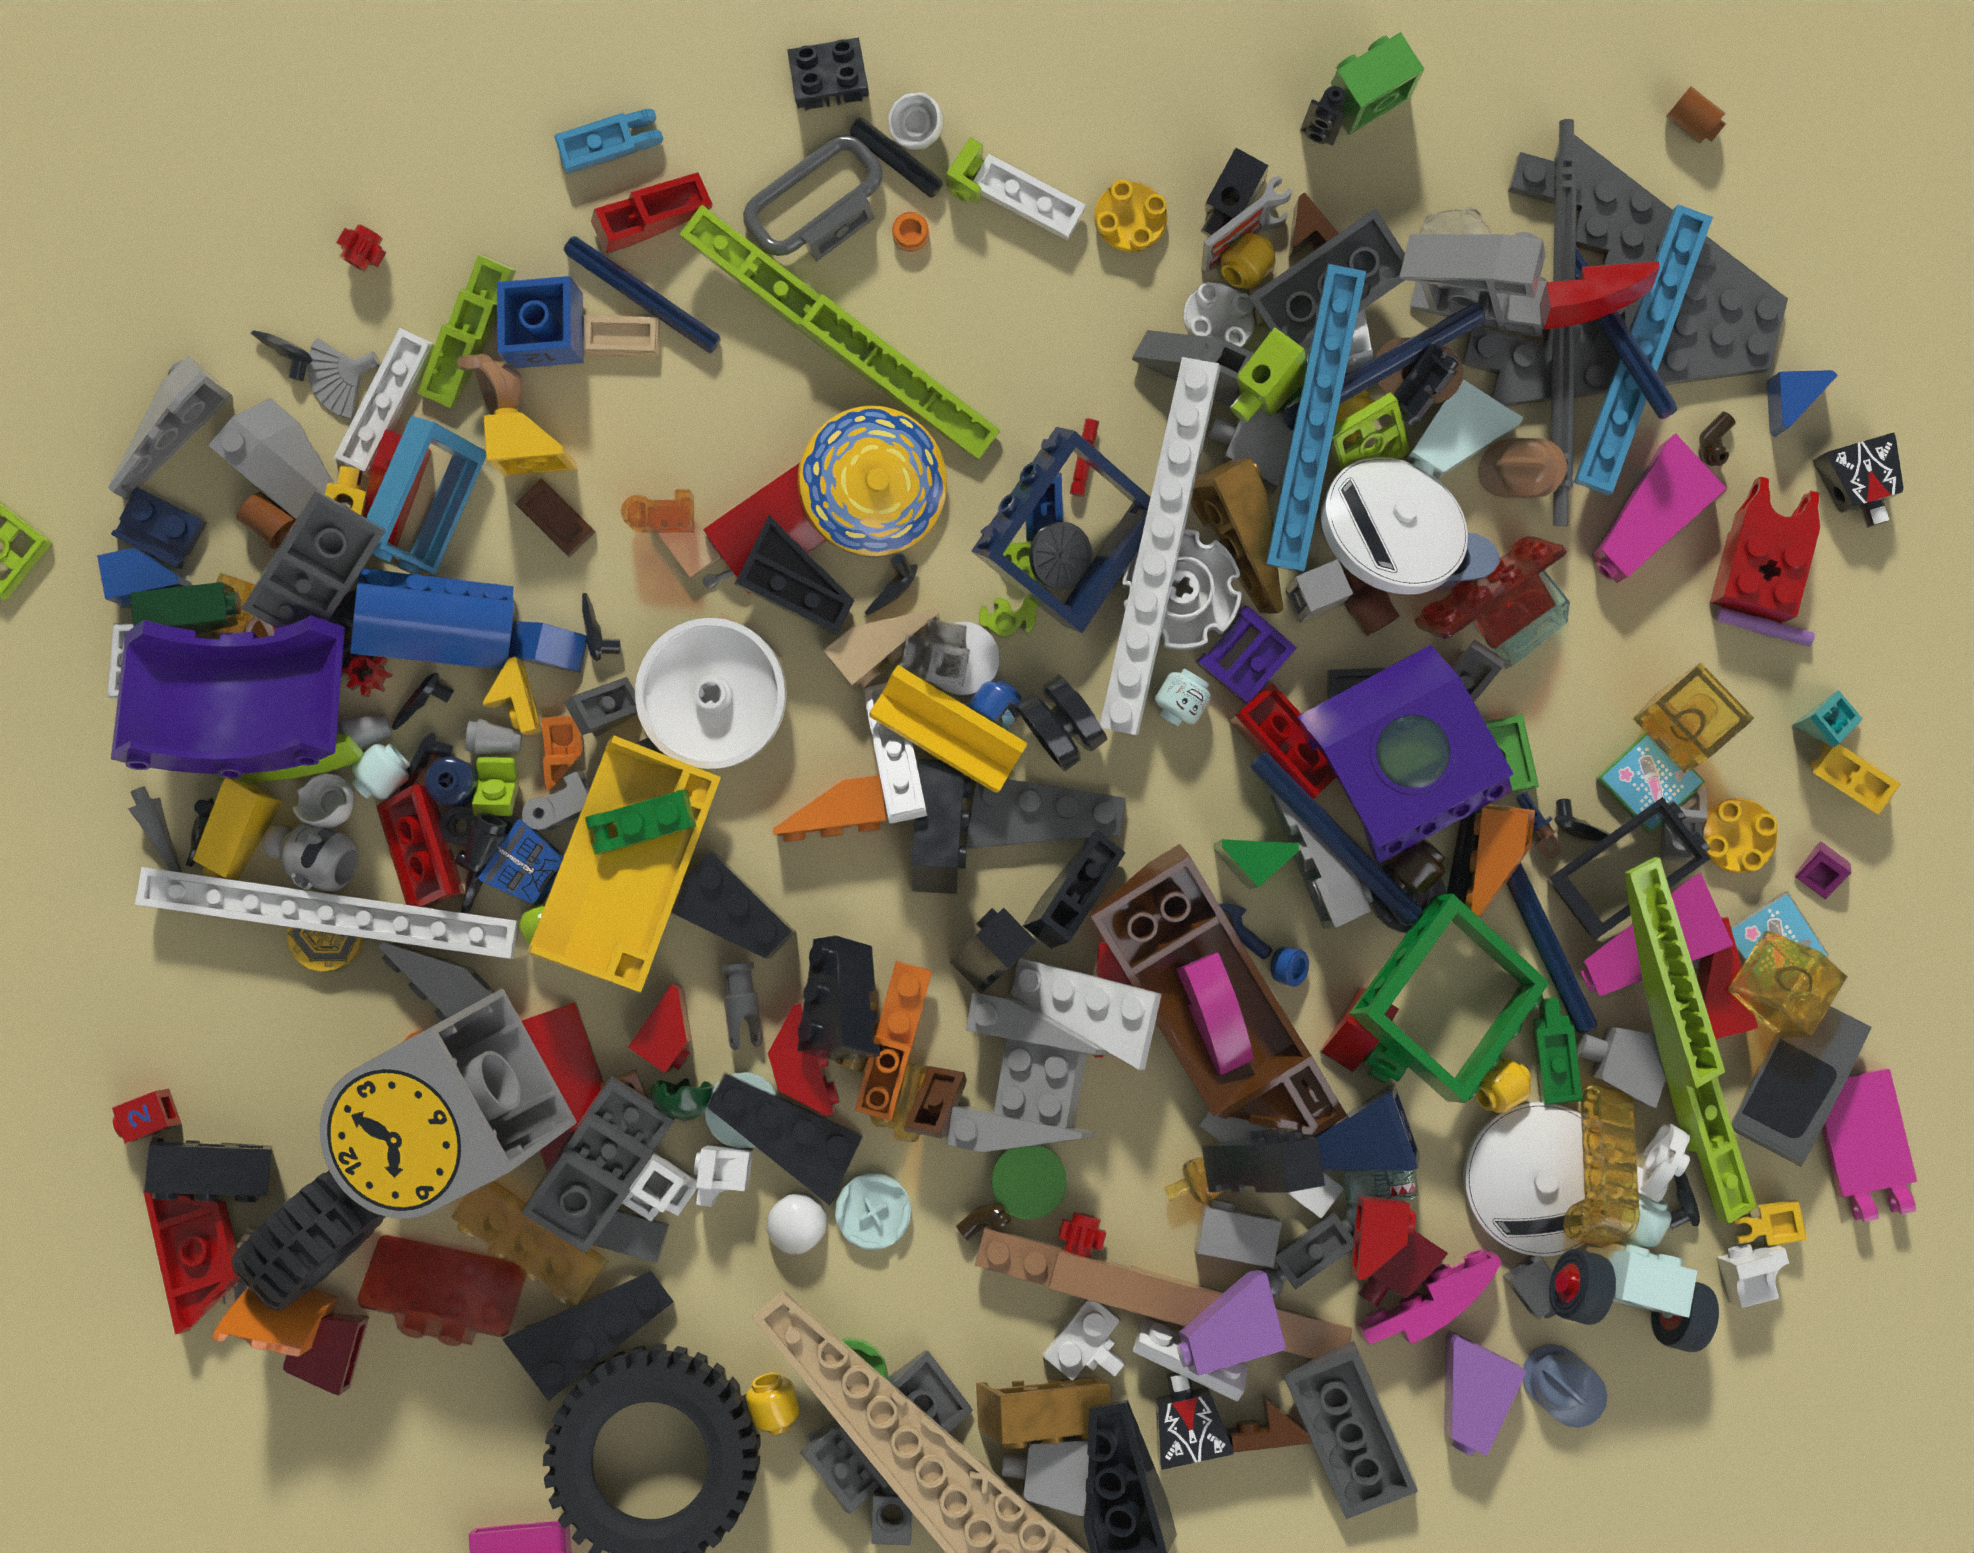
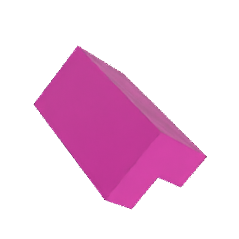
M559 1521L474 1528L468 1534L470 1553H572L570 1525L563 1529Z

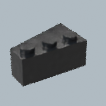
M769 514L734 585L833 635H837L855 600Z
M920 759L919 777L927 816L915 818L911 861L912 891L957 894L959 868L966 869L967 846H960L961 833H968L969 811L963 810V798H971L972 779L942 760Z
M712 851L683 879L671 913L765 959H770L796 932L717 853Z
M1004 907L998 913L994 908H991L976 923L981 930L950 961L979 993H983L1037 942Z
M837 935L813 939V945L809 952L808 979L803 993L804 1007L802 1020L798 1028L799 1041L797 1051L830 1060L880 1056V1047L878 1044L873 1043L872 1024L874 1025L878 1022L877 1011L871 1010L869 991L875 990L872 946Z
M1256 1129L1249 1131L1250 1138L1202 1146L1209 1192H1220L1231 1189L1232 1192H1243L1245 1186L1255 1187V1192L1289 1193L1325 1186L1318 1138L1303 1137L1302 1130L1287 1132V1129Z
M152 1137L148 1150L144 1193H153V1199L176 1200L179 1193L194 1194V1200L217 1201L218 1195H235L234 1201L258 1202L259 1196H267L271 1146L227 1142L208 1144L200 1143L198 1140H186V1143L164 1142V1138Z

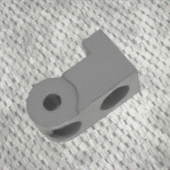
M578 771L563 777L567 785L566 788L546 798L536 797L526 802L522 811L524 822L532 829L549 831L579 817L590 790L585 774Z

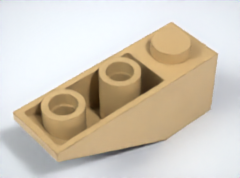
M936 609L853 626L824 649L823 652L854 690L859 685L866 688L881 675L878 670L888 661L892 664L897 663L910 651L907 645L917 637L921 641L938 628L935 622L940 619L939 612Z

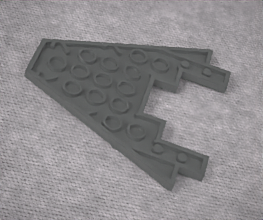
M1574 134V155L1578 157L1576 247L1604 254L1602 265L1654 262L1673 210ZM1559 143L1555 157L1559 155ZM1520 152L1516 158L1508 192L1555 204V158L1552 161ZM1706 236L1659 364L1658 376L1664 385H1673L1766 372L1771 367L1788 298ZM1640 299L1617 311L1628 329H1630ZM1597 320L1575 325L1574 398L1605 394L1619 359V355ZM1475 327L1470 331L1462 365L1497 374L1491 397L1506 407L1552 401L1553 329H1547L1544 343L1540 344L1485 328Z

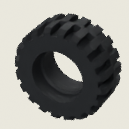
M328 1170L326 1173L319 1175L310 1184L308 1183L292 1198L288 1199L239 1247V1251L233 1256V1271L268 1309L275 1311L283 1310L289 1304L294 1303L302 1295L309 1292L336 1267L341 1265L347 1257L355 1252L373 1234L374 1230L381 1225L386 1217L371 1212L352 1200L341 1189Z

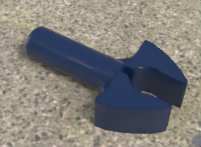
M1219 904L1221 909L1231 916L1233 929L1241 942L1262 960L1268 958L1272 948L1243 925L1242 915L1247 910L1238 905Z

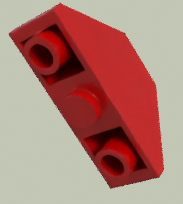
M804 1002L792 1006L768 1052V1057L779 1091L828 1116L836 1112L834 1104L840 1103L835 1082H828L825 1075L824 1067L829 1066V1061L826 1058L797 1051L799 1041L798 1028L802 1020Z

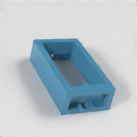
M410 416L366 518L386 529L385 534L371 555L387 562H391L393 557L399 560L396 567L411 574L418 575L420 570L435 575L485 461L486 451L433 421ZM431 443L451 454L452 458L413 548L408 553L388 543V539Z

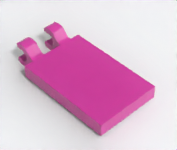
M1883 1068L1849 1075L1822 1128L1837 1196H1849L1854 1220L1861 1219L1862 1222L1879 1219L1877 1207L1869 1192L1885 1188L1891 1212H1899L1901 1215L1916 1212L1914 1198L1906 1184L1917 1182L1891 1071L1890 1069Z

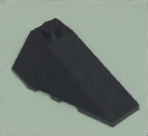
M1123 1400L1091 1406L1089 1409L1087 1448L1089 1463L1085 1490L1087 1493V1506L1084 1515V1531L1090 1552L1168 1553L1177 1536L1167 1496L1129 1401Z

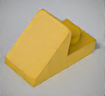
M515 656L507 660L482 705L492 709L513 703L514 707L509 708V714L514 728L520 729L522 734L532 736L542 733V726L524 661Z

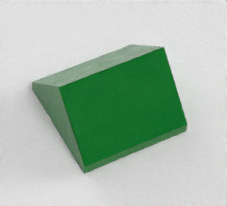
M1221 839L1214 843V851L1251 890L1259 888L1299 852V843Z

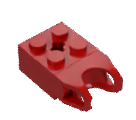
M1760 476L1754 480L1748 497L1735 513L1731 531L1727 534L1710 599L1711 604L1778 621L1779 623L1798 616L1821 528L1818 510L1819 492L1810 490L1808 494H1804L1792 516L1784 517L1772 508L1769 478ZM1759 568L1762 569L1764 573H1759Z

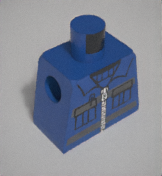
M518 819L478 879L533 905L542 904L551 891L564 855L538 830L530 828L524 820Z

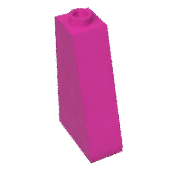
M1676 433L1658 447L1592 555L1597 561L1596 567L1599 572L1607 579H1613L1616 583L1631 575L1727 489Z
M1701 873L1693 876L1671 893L1691 961L1733 946ZM1631 924L1584 961L1587 969L1581 971L1589 991L1597 990L1599 996H1604L1643 981L1633 925Z

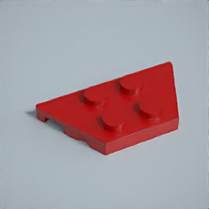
M143 1190L175 1334L190 1331L240 1280V1277L233 1271L232 1259L237 1252L226 1201L194 1200V1195L179 1193L176 1200L153 1199V1193H144L145 1190Z

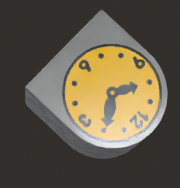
M502 988L343 1076L332 1088L325 1101L320 1120V1142L330 1173L341 1189L352 1200L376 1214L390 1218L408 1219L429 1214L511 1172L575 1125L577 1121Z

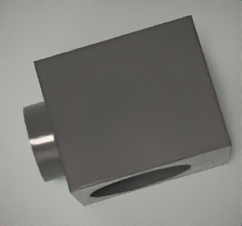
M1530 1255L1503 1275L1530 1314L1538 1319H1541L1543 1316L1550 1318L1556 1315L1549 1298L1552 1271L1542 1258L1537 1255Z
M890 1485L885 1489L878 1487L873 1494L871 1544L910 1545L912 1537L911 1510ZM888 1504H896L902 1509L903 1515L896 1520H891L883 1514L882 1509Z

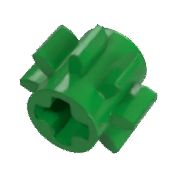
M1380 1041L1363 1060L1364 1064L1371 1067L1367 1075L1384 1084H1387L1390 1078L1398 1082L1408 1068Z

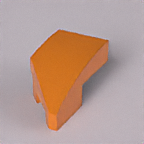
M571 715L543 717L541 719L545 756L542 758L545 790L552 789L584 752L583 736Z

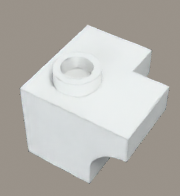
M707 1144L701 1149V1152H697L694 1164V1175H698L696 1205L712 1207L716 1203L718 1195L725 1190L745 1191L749 1187L753 1149H737L730 1146Z
M653 1151L651 1159L631 1185L630 1193L622 1203L651 1222L659 1211L663 1213L664 1210H668L679 1216L697 1189V1179Z
M1743 1244L1728 1249L1729 1254L1717 1257L1730 1303L1744 1308L1779 1299L1775 1283L1776 1275L1781 1267L1789 1263L1784 1247L1779 1245L1768 1246L1765 1244L1752 1248L1750 1244Z

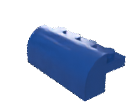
M363 568L357 583L351 653L502 670L509 654L514 608V586Z

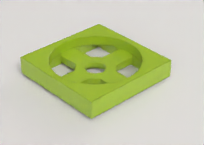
M1391 392L1334 426L1331 450L1338 473L1361 457L1366 459L1374 457L1401 459L1411 452L1398 400ZM1384 414L1392 417V423L1380 430L1375 429L1374 420ZM1359 430L1360 438L1358 442L1344 450V438ZM1375 437V444L1370 448H1365V443L1370 438ZM1388 441H1390V443L1388 444V446L1386 447V449L1383 451V449H1384L1386 443H1387Z
M0 502V518L8 519L0 529V542L3 544L0 562L13 570L6 579L0 580V599L6 601L53 542ZM21 530L28 535L30 549L23 558L12 550L11 544Z

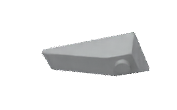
M190 356L176 362L169 369L168 376L160 384L108 488L113 493L128 500L135 488H140L232 394Z
M271 398L233 416L208 444L295 519L298 518L315 490L325 494L327 483H333L322 464L321 458L306 437L301 424ZM340 503L349 508L347 503Z
M1271 788L1267 789L1266 791L1287 842L1299 843V852L1294 855V859L1323 929L1339 927L1371 912L1368 903L1373 902L1368 886L1363 881L1359 882L1356 874Z

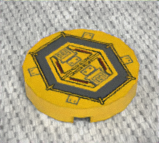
M288 927L286 932L288 947L294 958L306 968L320 972L338 970L352 963L362 950L365 939L363 937Z

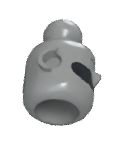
M303 823L292 830L287 825L276 824L267 829L262 839V849L265 854L274 859L282 858L284 871L298 887L309 890L311 887L328 892L342 889L351 880L358 866V846L351 837L334 831V829L315 827Z

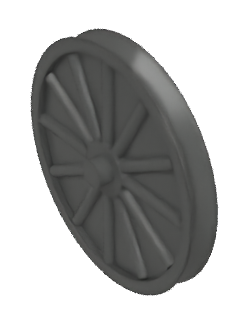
M1053 522L1044 526L1035 535L1029 551V562L1033 574L1039 582L1053 589H1068L1077 585L1091 565L1092 549L1087 535L1081 528L1068 522Z

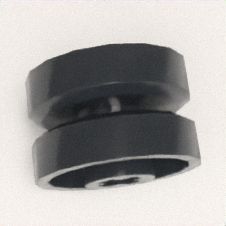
M1058 674L1043 685V694L1052 707L1051 709L1038 696L1033 694L1016 705V708L1042 747L1065 772L1080 761V752L1072 737L1088 751H1094L1108 739L1085 700L1065 678Z

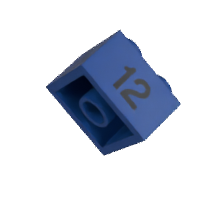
M570 276L497 282V353L507 364L512 365L516 369L584 363L583 293Z

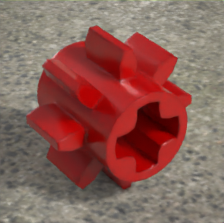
M357 224L355 230L344 228L336 242L343 249L340 258L362 271H365L368 265H374L378 268L387 253L379 246L383 238L360 224Z
M350 654L351 663L349 667L341 670L348 674L351 679L346 687L354 690L361 685L360 692L365 697L370 696L371 689H377L382 692L386 691L383 683L386 678L393 677V674L387 672L383 667L388 662V659L379 656L374 660V656L371 655L357 657ZM369 668H372L373 674L366 675V677L363 678L361 675L362 671L369 670Z
M1073 1212L1071 1221L1063 1218L1058 1236L1059 1239L1066 1240L1064 1250L1084 1257H1091L1093 1248L1102 1250L1107 1232L1106 1230L1099 1229L1101 1219L1081 1212Z

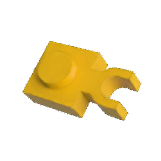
M1797 1199L1757 1205L1760 1217L1752 1218L1748 1215H1743L1733 1221L1735 1225L1741 1223L1750 1225L1748 1233L1736 1235L1739 1244L1752 1242L1761 1235H1764L1765 1243L1768 1246L1807 1240L1801 1207Z

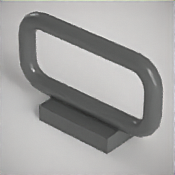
M850 135L837 136L826 142L753 196L746 204L743 212L744 225L759 246L767 253L776 256L788 255L805 244L808 252L817 262L875 219L867 198L880 186L882 167L874 154L857 137ZM842 150L853 152L867 169V179L783 241L774 240L758 220V214L761 209Z

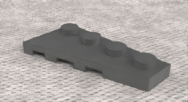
M1006 779L1000 791L995 793L976 782L966 846L967 849L1085 839L1089 838L1096 830L1106 837L1119 836L1126 798Z

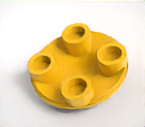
M1124 179L1117 180L1104 191L1096 203L1094 222L1098 234L1108 245L1123 252L1146 250L1156 244L1165 231L1167 225L1166 200L1162 195L1145 184L1129 182Z
M1743 798L1725 800L1708 812L1707 819L1702 824L1703 838L1710 847V850L1706 853L1711 858L1710 861L1722 870L1731 873H1748L1759 870L1770 860L1775 852L1778 841L1777 819L1762 805L1752 800Z

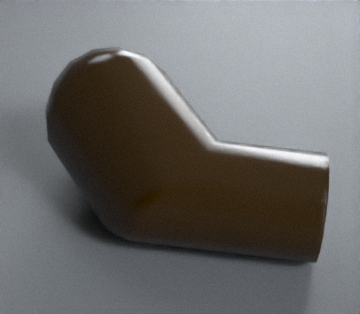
M1722 411L1699 436L1701 458L1709 466H1721L1726 463L1729 457V452H1724L1726 447L1723 446L1722 437L1736 424V421L1725 411Z
M1000 1203L984 1205L971 1212L956 1225V1228L968 1241L989 1222L995 1230L1000 1231L1011 1222V1216L1004 1210L1006 1207Z

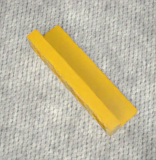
M899 665L891 674L882 694L869 712L870 718L995 793L1000 791L1028 745L1024 740Z

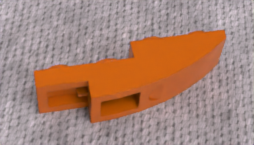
M898 960L895 961L878 1028L873 1043L878 1044L880 1047V1056L869 1057L854 1111L892 1120L933 970Z

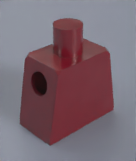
M1414 1231V1234H1408V1244L1369 1276L1358 1294L1376 1307H1378L1389 1289H1392L1406 1299L1445 1259L1448 1253Z
M330 1313L323 1317L312 1348L299 1357L286 1354L283 1370L288 1374L339 1396L351 1386L369 1317L341 1313Z

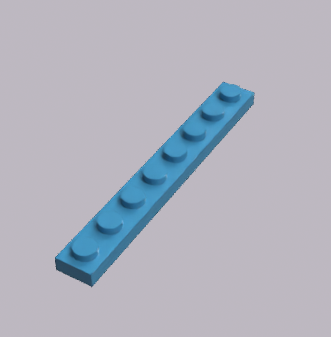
M1679 204L1672 211L1654 261H1659L1660 266L1654 285L1650 292L1641 297L1629 329L1656 372L1713 219L1712 216ZM1620 357L1573 482L1608 496L1614 491L1647 400Z
M1332 264L1327 266L1266 561L1267 566L1301 573L1305 571L1366 271Z

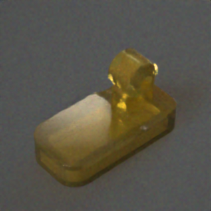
M911 1063L907 1065L898 1109L894 1110L891 1121L870 1115V1119L875 1126L895 1129L894 1139L917 1142L920 1134L905 1132L904 1125L917 1099L929 1066Z

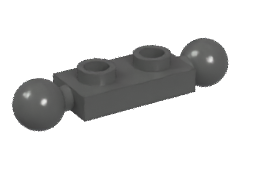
M1357 1203L1349 1207L1344 1221L1341 1222L1337 1214L1333 1212L1277 1251L1275 1261L1279 1267L1276 1269L1264 1268L1260 1270L1267 1273L1273 1298H1276L1282 1292L1283 1282L1289 1280L1296 1290L1353 1249L1354 1239L1351 1234L1355 1231Z

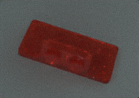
M1527 536L1521 538L1511 546V551L1499 558V564L1492 574L1483 579L1461 581L1451 589L1452 593L1444 599L1425 606L1421 611V615L1414 622L1419 629L1442 639H1448L1474 621L1487 645L1496 649L1556 606L1539 574L1564 557L1567 551L1561 544L1538 537Z
M383 1235L379 1238L357 1301L361 1308L394 1315L397 1329L408 1337L422 1338L425 1335L438 1338L440 1342L449 1346H460L461 1343L472 1345L476 1332L496 1337H504L509 1333L528 1272L526 1265L523 1263L396 1236Z

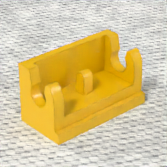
M1823 742L1820 746L1821 750H1823L1821 756L1817 760L1810 761L1809 767L1814 770L1812 773L1879 815L1901 783L1841 744L1832 747Z

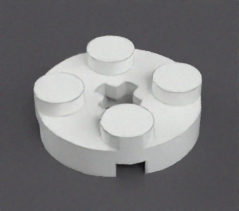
M1670 1124V1127L1666 1125L1660 1127L1641 1153L1647 1157L1643 1169L1637 1165L1635 1166L1631 1179L1632 1189L1655 1202H1659L1665 1195L1668 1183L1673 1175L1681 1176L1689 1164L1690 1157L1684 1154L1689 1143L1690 1135L1673 1124Z

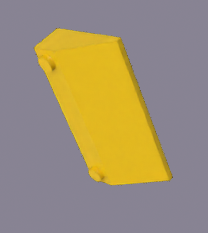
M614 735L606 745L526 954L641 993L721 777ZM679 790L688 791L697 827L605 854L594 855L591 844L595 841L592 829H587L585 817ZM616 824L607 825L609 837H617Z

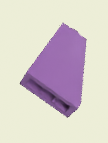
M1257 1269L1248 1271L1179 1332L1182 1343L1177 1344V1351L1182 1366L1184 1368L1188 1367L1189 1371L1198 1376L1287 1350L1267 1273Z
M1449 1330L1446 1335L1444 1431L1453 1439L1451 1445L1470 1456H1473L1475 1451L1487 1456L1527 1371L1507 1358Z

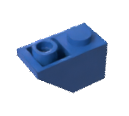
M136 548L97 555L105 599L120 605L121 608H131L130 593L192 585L190 581Z

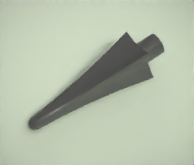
M145 786L131 791L130 793L136 805L128 808V810L150 838L169 870L182 872L171 842L160 797L150 798Z

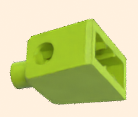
M1274 327L1239 372L1236 379L1241 395L1232 404L1230 410L1246 423L1258 409L1269 417L1273 416L1303 385L1307 366L1304 348Z

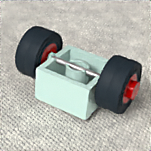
M1604 1242L1603 1248L1587 1246L1586 1251L1570 1249L1558 1259L1551 1275L1549 1285L1550 1303L1554 1312L1566 1320L1585 1325L1596 1324L1607 1315L1613 1302L1651 1311V1325L1656 1339L1667 1347L1686 1352L1703 1350L1711 1342L1719 1320L1717 1297L1709 1286L1696 1282L1697 1270L1682 1267L1683 1259L1664 1254L1654 1255L1645 1248Z

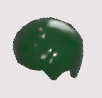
M688 1078L683 1079L677 1085L668 1081L657 1080L651 1090V1099L655 1107L669 1117L682 1121L692 1120L706 1111L714 1086L710 1082L704 1081L700 1087H691Z

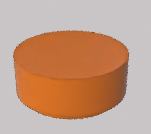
M906 212L899 215L892 226L894 242L900 249L908 252L918 251L923 248L929 239V226L926 219L916 212Z

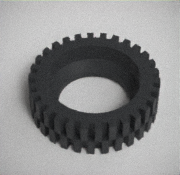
M656 1344L651 1350H646L645 1345L634 1347L630 1353L625 1354V1351L614 1354L607 1362L604 1360L595 1366L562 1401L563 1405L556 1411L551 1421L554 1423V1426L547 1433L545 1444H549L550 1447L543 1455V1466H549L550 1471L544 1476L545 1489L553 1487L555 1491L549 1498L552 1510L561 1506L564 1511L558 1519L563 1529L572 1523L577 1529L572 1539L578 1545L585 1538L593 1543L588 1553H601L603 1550L608 1553H705L709 1545L714 1548L722 1541L725 1532L729 1533L734 1527L739 1515L742 1514L757 1479L755 1477L760 1466L761 1456H758V1451L761 1447L760 1435L755 1433L756 1428L748 1411L745 1399L746 1394L740 1397L736 1391L740 1384L734 1377L728 1381L721 1375L725 1368L716 1362L712 1368L704 1363L707 1358L706 1355L697 1352L694 1357L686 1355L688 1348L677 1346L673 1351L666 1350L667 1344ZM637 1403H662L683 1412L698 1427L707 1448L708 1468L702 1489L696 1498L684 1509L664 1518L643 1519L620 1511L603 1495L594 1475L593 1450L601 1428L615 1413Z

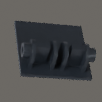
M859 37L787 49L797 109L805 108V111H809V109L823 107L822 98H825L827 107H830L829 97L836 96L838 106L841 105L840 95L844 96L845 103L862 102L863 97L869 96Z

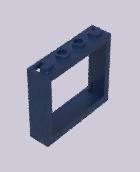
M1056 427L1048 439H1043L1041 450L1034 460L1023 468L1020 473V480L1015 488L1002 499L998 506V512L991 523L980 531L982 536L971 552L1064 627L1083 633L1138 552L1151 497L1076 431ZM1074 451L1133 503L1063 604L1006 558L1003 553Z

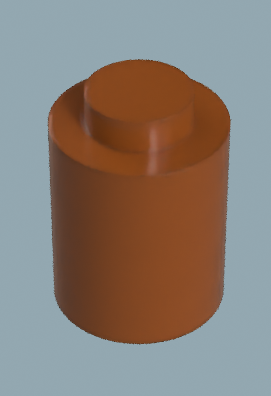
M1692 86L1689 87L1666 116L1700 144L1705 138L1712 142L1726 125L1721 120L1725 112Z
M262 492L251 495L241 505L236 515L237 521L271 549H276L280 546L296 521Z

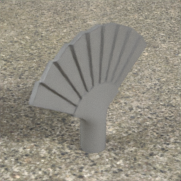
M316 338L309 353L313 361L308 364L307 368L309 383L319 401L330 411L342 417L353 419L357 388L359 387L361 375L380 365V361L373 351L357 359H351L319 338Z

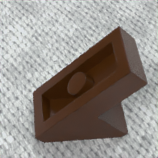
M1305 192L1298 197L1293 211L1289 258L1310 242L1314 244L1313 250L1315 251L1339 234Z
M929 1066L904 1125L905 1132L936 1138L948 1136L952 1108L958 1105L967 1083L965 1072Z
M1262 1394L1265 1424L1260 1425L1258 1420H1244L1237 1422L1236 1428H1228L1229 1441L1233 1452L1311 1444L1310 1435L1306 1429L1264 1394Z

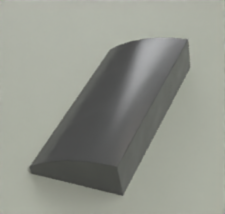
M1375 208L1253 293L1248 299L1270 332L1274 327L1305 350L1311 346L1328 264L1366 271L1358 310L1360 312L1405 281L1399 278L1405 252Z
M1355 1341L1335 1348L1284 1376L1346 1520L1418 1492L1416 1480Z

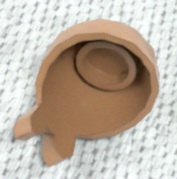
M486 354L458 357L459 369L475 371L490 415L495 414V410L500 408L517 409L519 407L523 394V380L520 373L512 365L493 361Z

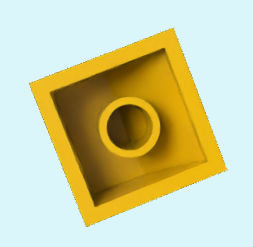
M500 408L495 410L493 415H483L487 461L503 476L577 470L576 461L565 448L526 415L518 412L517 409Z

